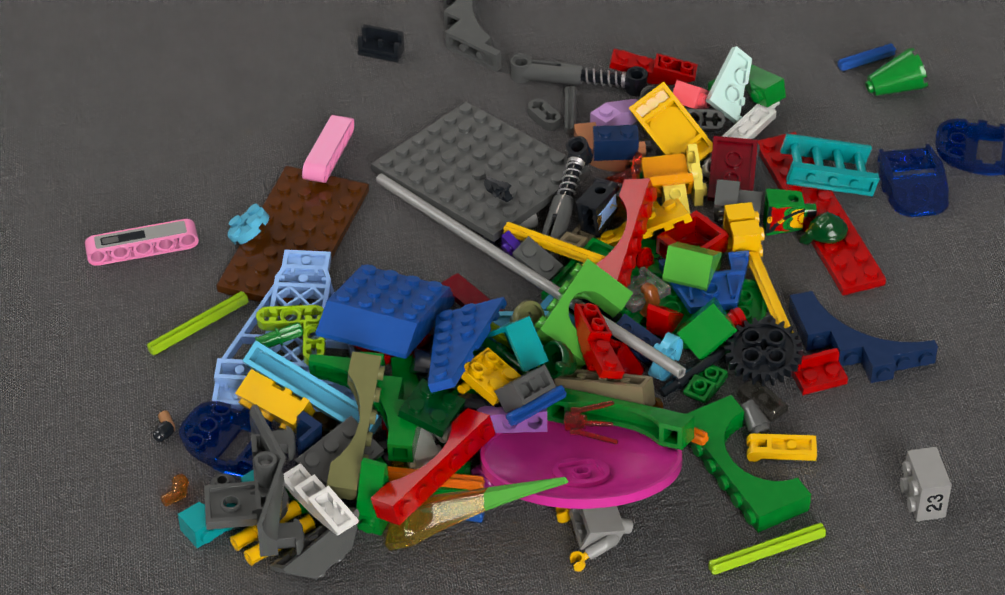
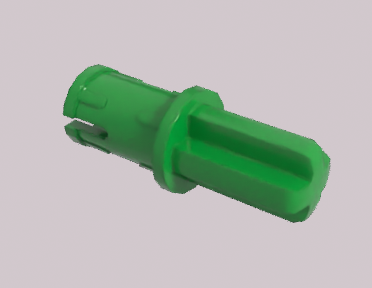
M297 322L280 329L276 327L275 331L256 336L255 340L267 348L278 344L283 346L284 342L302 336L303 329L301 324Z

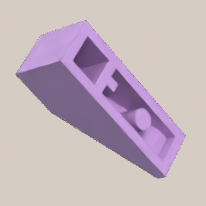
M638 100L606 102L590 113V123L596 122V126L633 125L637 122V119L629 110V107Z

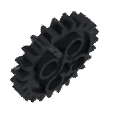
M763 317L762 322H758L756 318H753V324L745 320L744 328L736 325L738 331L726 340L725 362L729 363V370H735V377L743 375V382L750 378L752 379V385H755L757 381H761V385L765 386L766 381H770L771 385L774 386L776 379L783 383L784 375L792 378V371L797 372L798 365L802 364L803 348L802 340H798V332L792 333V326L784 328V321L777 325L775 318L771 322H767L766 317Z

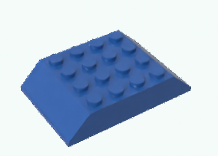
M361 265L327 300L315 336L406 359L435 326L436 315L450 309L455 302V298L450 287L442 285L440 282H429L421 280L417 276L401 275L393 270L377 269L373 265Z

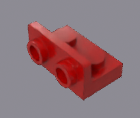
M838 348L802 357V364L798 365V371H792V377L802 395L848 383V376L839 362L840 352Z

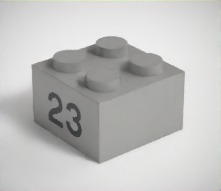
M937 446L908 450L906 461L902 463L904 474L903 478H900V488L902 493L907 495L909 512H913L916 522L946 517L952 484Z

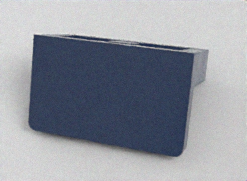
M302 411L297 416L296 446L298 447V457L322 439V424L305 411Z

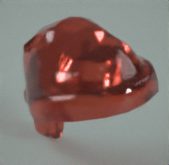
M636 152L633 157L632 166L629 169L606 177L604 180L623 184L624 179H640L642 153Z

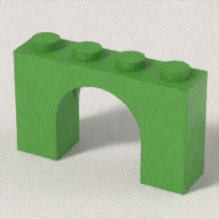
M589 259L582 265L579 263L575 265L570 272V275L573 276L569 282L566 280L558 290L560 293L558 299L553 298L547 306L546 310L549 312L546 317L542 315L534 325L542 345L552 340L562 341L567 345L576 358L577 369H581L586 363L580 349L577 330L569 317V304L571 300H588L614 318L622 311L633 294L632 291Z

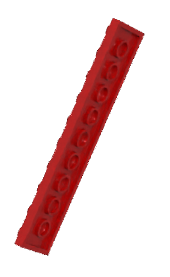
M786 134L758 140L757 153L779 189L802 192L804 204H816V216L829 212L839 216L847 224L848 232L843 240L830 244L816 240L811 242L842 296L884 286L886 284V277L831 190L787 184L786 177L793 158L792 155L780 152ZM801 156L803 163L814 164L812 158ZM804 217L802 227L804 232L808 230L810 222L815 217Z

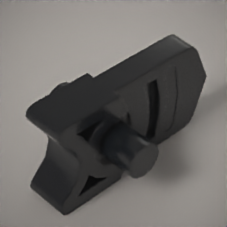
M489 176L485 179L484 186L486 190L495 198L498 197L505 202L513 199L509 192L511 187L509 183L498 181Z

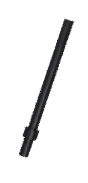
M770 314L765 316L767 322H771L773 316ZM726 344L688 369L682 378L672 377L671 382L659 389L661 396L665 398L676 389H682L689 384V380L695 374L698 375L725 356Z

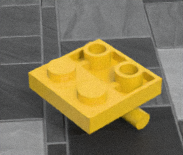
M488 347L475 356L471 362H467L464 365L465 372L461 376L464 382L457 387V390L460 394H465L470 389H474L494 406L499 402L495 390L519 378L521 375Z

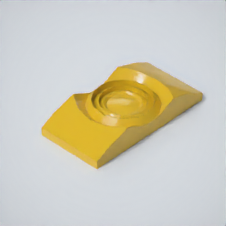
M662 82L629 107L634 117L664 155L683 153L685 154L687 164L688 144H697L699 161H702L712 153L713 143L665 82Z

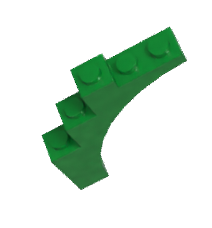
M360 351V353L382 356L381 366H385L384 354ZM310 354L308 361L310 374L318 379L331 381L349 388L347 381L351 358ZM384 376L383 381L378 380L377 387L381 388L379 403L374 402V408L381 415L388 430V460L413 463L421 427L398 417L399 409L406 401L403 400V377Z

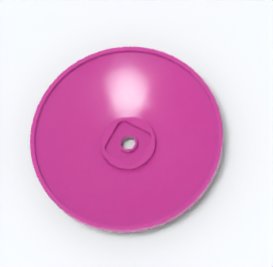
M547 420V432L495 433L496 435L481 448L480 452L482 472L494 486L566 477L569 481L567 484L520 498L527 502L558 508L592 509L636 502L668 487L678 477L682 468V450L660 446L651 438L637 431L604 424L566 425Z

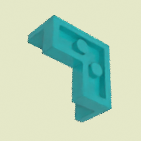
M530 316L510 322L490 331L488 334V338L501 333L505 334L509 346L513 349L523 372L549 361Z

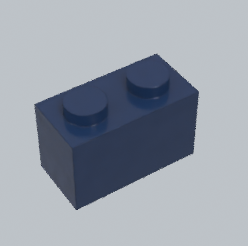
M637 125L593 126L594 161L638 160L639 135Z

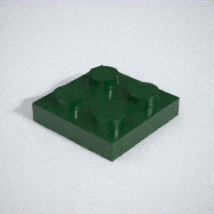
M422 378L399 409L398 417L442 438L465 406L466 399L447 390L431 393L428 381Z

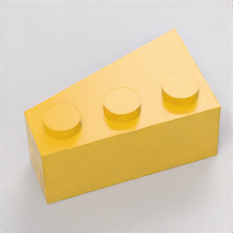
M251 369L235 393L238 399H240L238 403L248 410L251 409L252 405H257L266 421L271 423L274 420L281 424L279 426L280 429L286 430V426H289L296 433L297 416L302 411H305L310 416H313L315 413L310 400L305 397L300 399L292 394V390L280 387L275 384V381Z

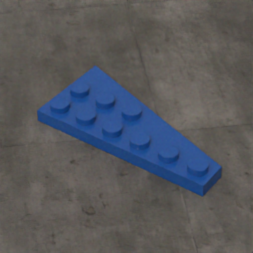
M505 297L478 304H466L460 309H448L436 315L428 380L431 393L456 386L465 372V363L472 361L474 349L480 348L491 331L490 324L492 321L498 320L500 317L499 310L505 309L507 306Z

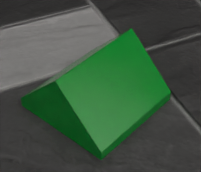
M714 297L680 325L677 334L698 359L703 360L738 330L717 298Z

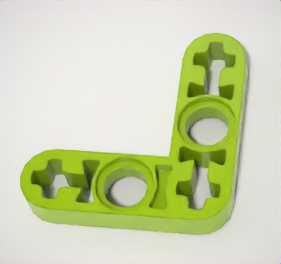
M319 305L269 306L257 311V325L265 331H275L276 327L280 329L297 322L301 324L303 329V357L306 365L309 366L308 361L310 354H312V348H316V355H326V338L310 339L308 337L311 333L316 332L324 310L323 307ZM288 315L297 316V319L294 321L285 320V317ZM313 315H318L317 319H312Z

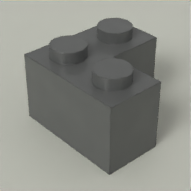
M717 179L714 221L723 224L725 205L752 202L754 211L759 213L760 222L762 192L740 190V181Z

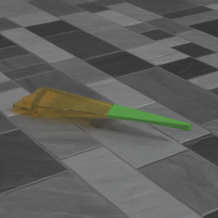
M566 477L431 495L400 526L390 522L385 545L389 551L414 546L426 538L477 514L508 502L567 484L569 481Z

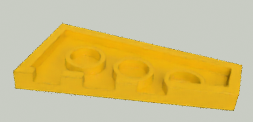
M678 198L669 199L662 206L654 210L652 209V216L647 222V232L643 235L642 239L652 237L654 231L664 228L665 231L673 229L674 223L684 220L685 224L693 221L689 212ZM627 221L614 230L605 231L601 234L600 238L596 239L615 247L624 233Z

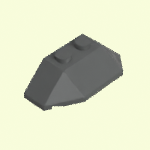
M348 507V508L350 509V511H351V512L357 517V519H358V518H359V511H358V509H357V508H350V507ZM322 523L319 524L314 530L304 536V548L300 555L297 556L296 547L289 548L269 566L270 569L276 572L314 579L324 576L328 568L342 561L346 556L345 554L353 549L357 524L338 536Z

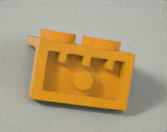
M685 154L641 158L643 177L650 178L653 187L657 190V198L662 197L663 186L685 184L687 194L692 193L694 179L693 174L688 173Z

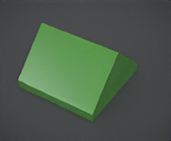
M680 242L668 245L662 280L707 291L722 252Z

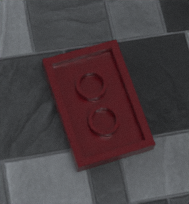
M713 136L707 201H715L717 179L740 181V190H754L758 140Z

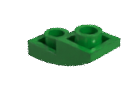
M711 365L699 373V375L695 374L683 394L702 403L708 402L728 378V371Z

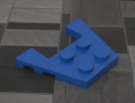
M749 250L728 252L730 270L715 271L707 291L669 282L690 314H695L714 297L717 298L724 310L738 307L749 262ZM666 259L659 260V269L662 273Z

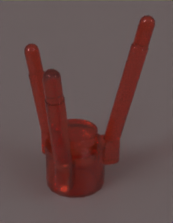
M614 401L601 402L584 407H571V412L565 413V431H570V435H580L607 443L618 444L616 439L582 430L586 429L587 426L612 427V422L588 421L587 415L582 413L612 406Z

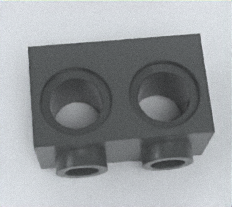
M543 365L495 390V393L505 413L536 399L555 388L556 385L546 366Z

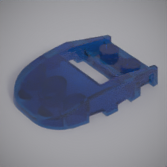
M966 119L944 121L937 128L936 150L944 162L957 169L985 176L1005 175V124H1000L998 127L988 125L987 120H978V123H969ZM978 140L1003 142L1001 161L989 164L983 163V160L976 159Z
M926 144L924 148L885 152L883 149H879L877 162H880L879 177H881L882 181L881 188L889 196L888 202L896 212L907 217H924L938 215L947 209L949 204V188L944 165L929 144ZM933 168L935 171L930 173L910 174L901 176H894L893 172L922 170Z
M209 401L195 407L182 422L179 428V435L185 449L192 456L221 473L242 477L254 470L251 441L235 461L229 460L226 462L219 459L242 429L251 432L249 409L237 410L232 408L229 403ZM265 419L271 431H274L275 429L272 428L271 421Z

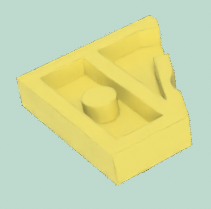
M688 144L687 169L688 173L693 174L694 179L691 197L694 206H703V197L707 196L706 183H703V172L700 167L697 144Z

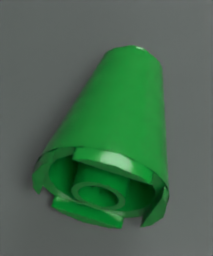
M912 47L906 49L868 75V81H865V86L869 94L873 93L874 96L926 88L928 82L924 83L923 78L927 77L920 56L912 53L915 49Z

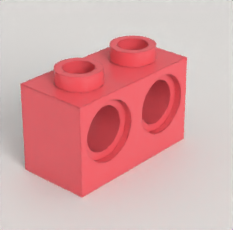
M678 80L676 81L673 94L683 106L692 109H709L710 104L705 101L710 91Z

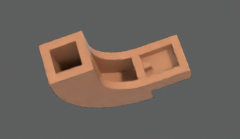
M596 122L574 124V137H584L593 154V126H596ZM645 141L639 142L638 160L594 161L593 158L590 165L602 170L625 172V165H630V162L641 161V158L646 157Z

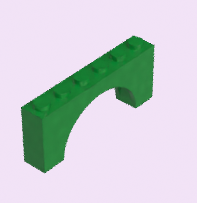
M732 395L686 413L694 415V427L706 431L709 436V440L704 446L694 442L689 443L694 455L700 457L708 473L714 475L721 490L727 492L732 504L741 510L746 522L752 525L758 533L810 510L811 493L798 477L786 481L761 479L745 472L731 459L726 450L725 443L735 431L743 427L744 410Z

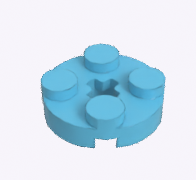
M258 204L251 205L243 215H237L230 220L229 225L231 227L227 234L228 238L235 245L237 241L240 245L250 241L261 232L259 229L260 225L263 223L266 226L268 223V213Z
M667 332L660 344L656 343L654 348L672 360L679 361L683 350V340L679 336ZM652 362L648 371L649 376L661 381H666L672 375L654 362Z

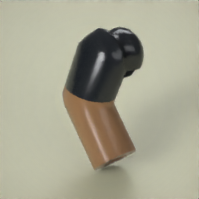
M167 410L158 414L161 424L157 426V430L153 431V437L157 442L168 439L176 430L173 419Z

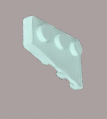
M737 46L731 48L705 100L713 108L721 111L734 124L742 118L740 113L741 107L745 104L744 90L745 85L748 84L752 58Z

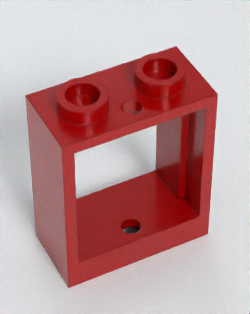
M697 210L690 214L693 221L686 224L684 220L674 224L673 229L664 231L657 236L656 253L666 259L668 245L678 242L694 230L710 240L701 246L702 248L719 251L722 254L728 250L729 234Z

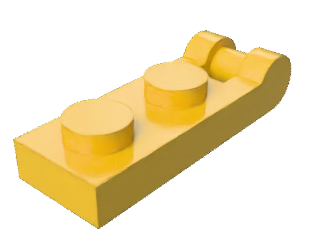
M754 433L749 434L746 438V443L749 447L747 449V459L751 462H757L761 459L816 461L817 441L814 435Z

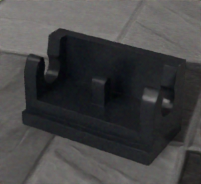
M364 24L362 36H358V55L398 63L404 51V32Z

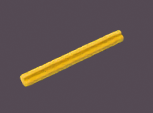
M507 222L503 228L504 233L509 230L518 240L524 241L529 236L543 249L582 263L589 259L594 264H597L606 257L511 222Z
M750 251L748 264L770 315L776 319L777 325L784 321V328L790 327L791 325L759 253Z

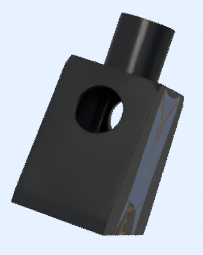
M610 181L605 185L600 182H594L576 201L581 231L599 238L601 237V234L604 233L618 211L616 195L620 191V187L617 183Z

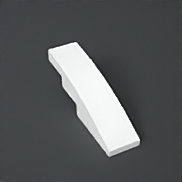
M301 463L284 473V486L309 513L338 536L359 523L357 517L330 486L325 487L315 474L311 476Z

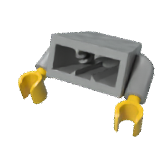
M617 506L592 509L556 507L557 521L559 523H566L571 518L581 550H585L584 553L574 551L570 555L571 563L579 561L573 565L575 571H582L586 566L585 560L589 558L592 560L612 549L618 544L623 534H630L633 529L632 520L621 518Z

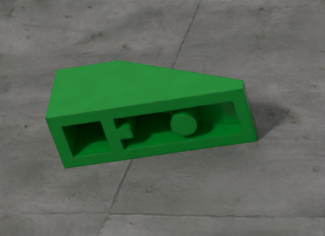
M751 64L748 84L745 85V90L753 102L767 108L786 98L784 78Z
M363 458L361 461L356 506L359 511V523L357 525L358 529L365 533L381 536L389 522L377 518L371 497L389 482L387 464Z

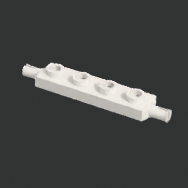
M780 101L767 108L756 104L722 137L754 139L776 118L777 111L775 108L780 104ZM712 153L709 155L710 157L704 161V163H706L708 160H711Z

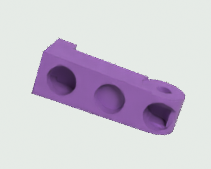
M483 406L477 409L479 412L490 415L495 433L547 432V408L514 426L508 424L506 415L509 412L505 413L503 407Z

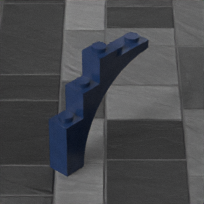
M813 291L790 295L788 312L806 351L825 347L830 349L838 348L841 366L861 363L870 383L893 379L894 372L897 370L926 366L936 362L938 346L935 340L897 342L872 337L848 327L833 317L820 304Z

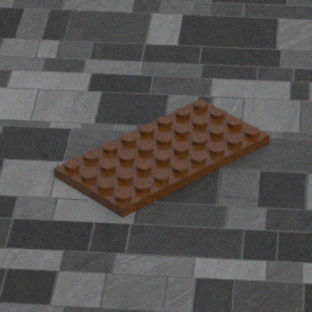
M286 166L262 206L269 215L268 223L266 226L262 223L259 227L261 232L250 241L238 247L216 285L217 292L235 295L243 291L249 300L261 302L274 284L275 276L282 267L284 250L331 252L332 260L369 192V184L331 175L326 183L304 180L302 178L303 169ZM283 298V300H284L286 303H288V302H290L291 300L294 299V298Z

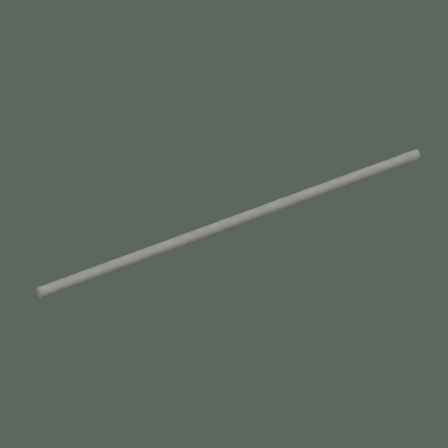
M383 173L377 176L376 183L558 299L560 296L558 292L559 286ZM579 299L571 300L569 308L574 310L575 303H585ZM603 315L614 337L678 378L684 376L686 372L685 367Z

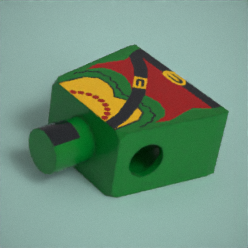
M766 189L762 219L766 236L799 231L803 227L804 217H816V204H804L802 192Z

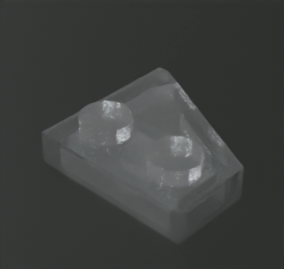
M644 266L639 269V276L636 279L632 278L630 285L627 286L633 294L625 307L632 313L641 310L646 303L644 294L641 293V287L644 283L648 282L655 285L660 299L671 294V287Z

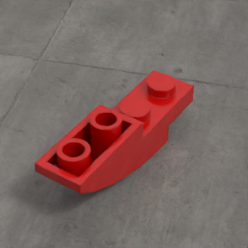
M614 48L609 68L627 72L631 67H643L648 72V84L660 85L662 82H665L666 85H674L677 80L684 83L695 81L698 64L658 53L655 59Z
M575 303L574 316L577 336L588 370L596 371L599 378L622 379L625 371L609 342L612 333L598 306L591 303Z

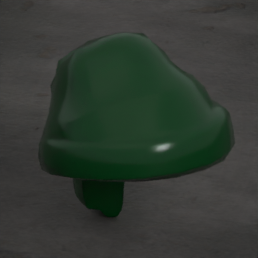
M829 212L819 214L810 222L808 230L800 238L799 243L808 245L813 240L827 244L837 243L846 237L848 232L847 224L835 214Z
M552 340L543 346L549 361L540 366H546L552 379L575 373L577 370L576 358L566 344L562 341Z

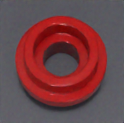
M649 247L641 248V251L637 254L636 266L641 270H646L653 263L654 256Z

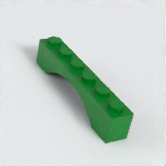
M565 388L567 393L565 398L547 407L548 421L566 425L604 424L623 427L644 434L658 445L683 450L694 439L695 416L569 388Z

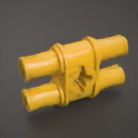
M295 500L289 503L288 511L280 520V523H287L289 520L302 514L301 508ZM309 514L299 520L304 534L316 528L315 521ZM257 525L248 526L237 534L230 536V542L236 551L254 541H259ZM259 543L244 551V557L251 566L268 557H260Z

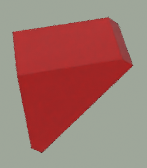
M648 304L646 329L652 334L664 338L667 332L672 333L683 319L684 314L662 305Z

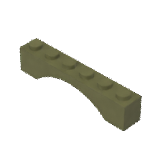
M352 351L347 385L358 405L359 424L348 447L331 462L326 487L329 485L337 496L342 499L356 501L361 461L363 458H369V455L365 454L366 446L371 447L373 432H369L370 424L375 425L377 410H374L373 406L374 402L379 403L381 388L377 387L378 380L383 381L385 366H381L382 356Z

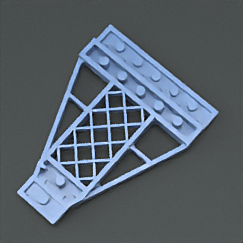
M284 250L282 267L275 276L274 284L223 357L217 358L214 374L215 386L211 402L212 409L248 410L238 403L240 399H238L235 393L251 369L244 364L243 360L232 358L242 344H254L256 341L255 337L261 336L250 334L257 324L256 313L259 309L279 306V304L281 306H297L300 303L302 305H319L324 309L327 300L335 293L329 275L331 252ZM283 298H294L288 303L283 300ZM306 299H318L312 304L306 301ZM291 314L292 317L287 321H294L297 319V316ZM316 332L311 333L313 337H311L310 339L319 338V336H315ZM300 337L284 342L283 346L278 344L269 348L274 352L282 350L285 353L282 357L289 361L292 360V363L310 373L309 366L305 364L304 360L301 361L297 357V355L303 352V340ZM326 338V348L348 349L350 357L352 351L355 352L354 347L350 344ZM295 341L299 345L292 351L286 347ZM316 348L315 352L312 350V354H317ZM321 380L356 401L349 388L331 381Z

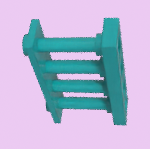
M786 133L780 152L792 155L793 158L786 177L787 184L873 196L880 180L878 173L866 171L865 165L872 150L871 145ZM801 156L813 158L814 164L803 163ZM823 159L834 161L836 167L824 166ZM844 162L856 164L857 170L845 169Z

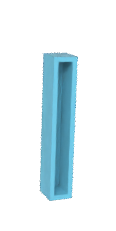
M258 341L254 342L243 359L244 364L248 368L275 381V384L280 387L292 390V394L300 399L305 397L310 400L315 409L340 424L350 416L359 423V411L356 401ZM376 415L375 425L370 424L369 432H373V435L382 422L379 415Z

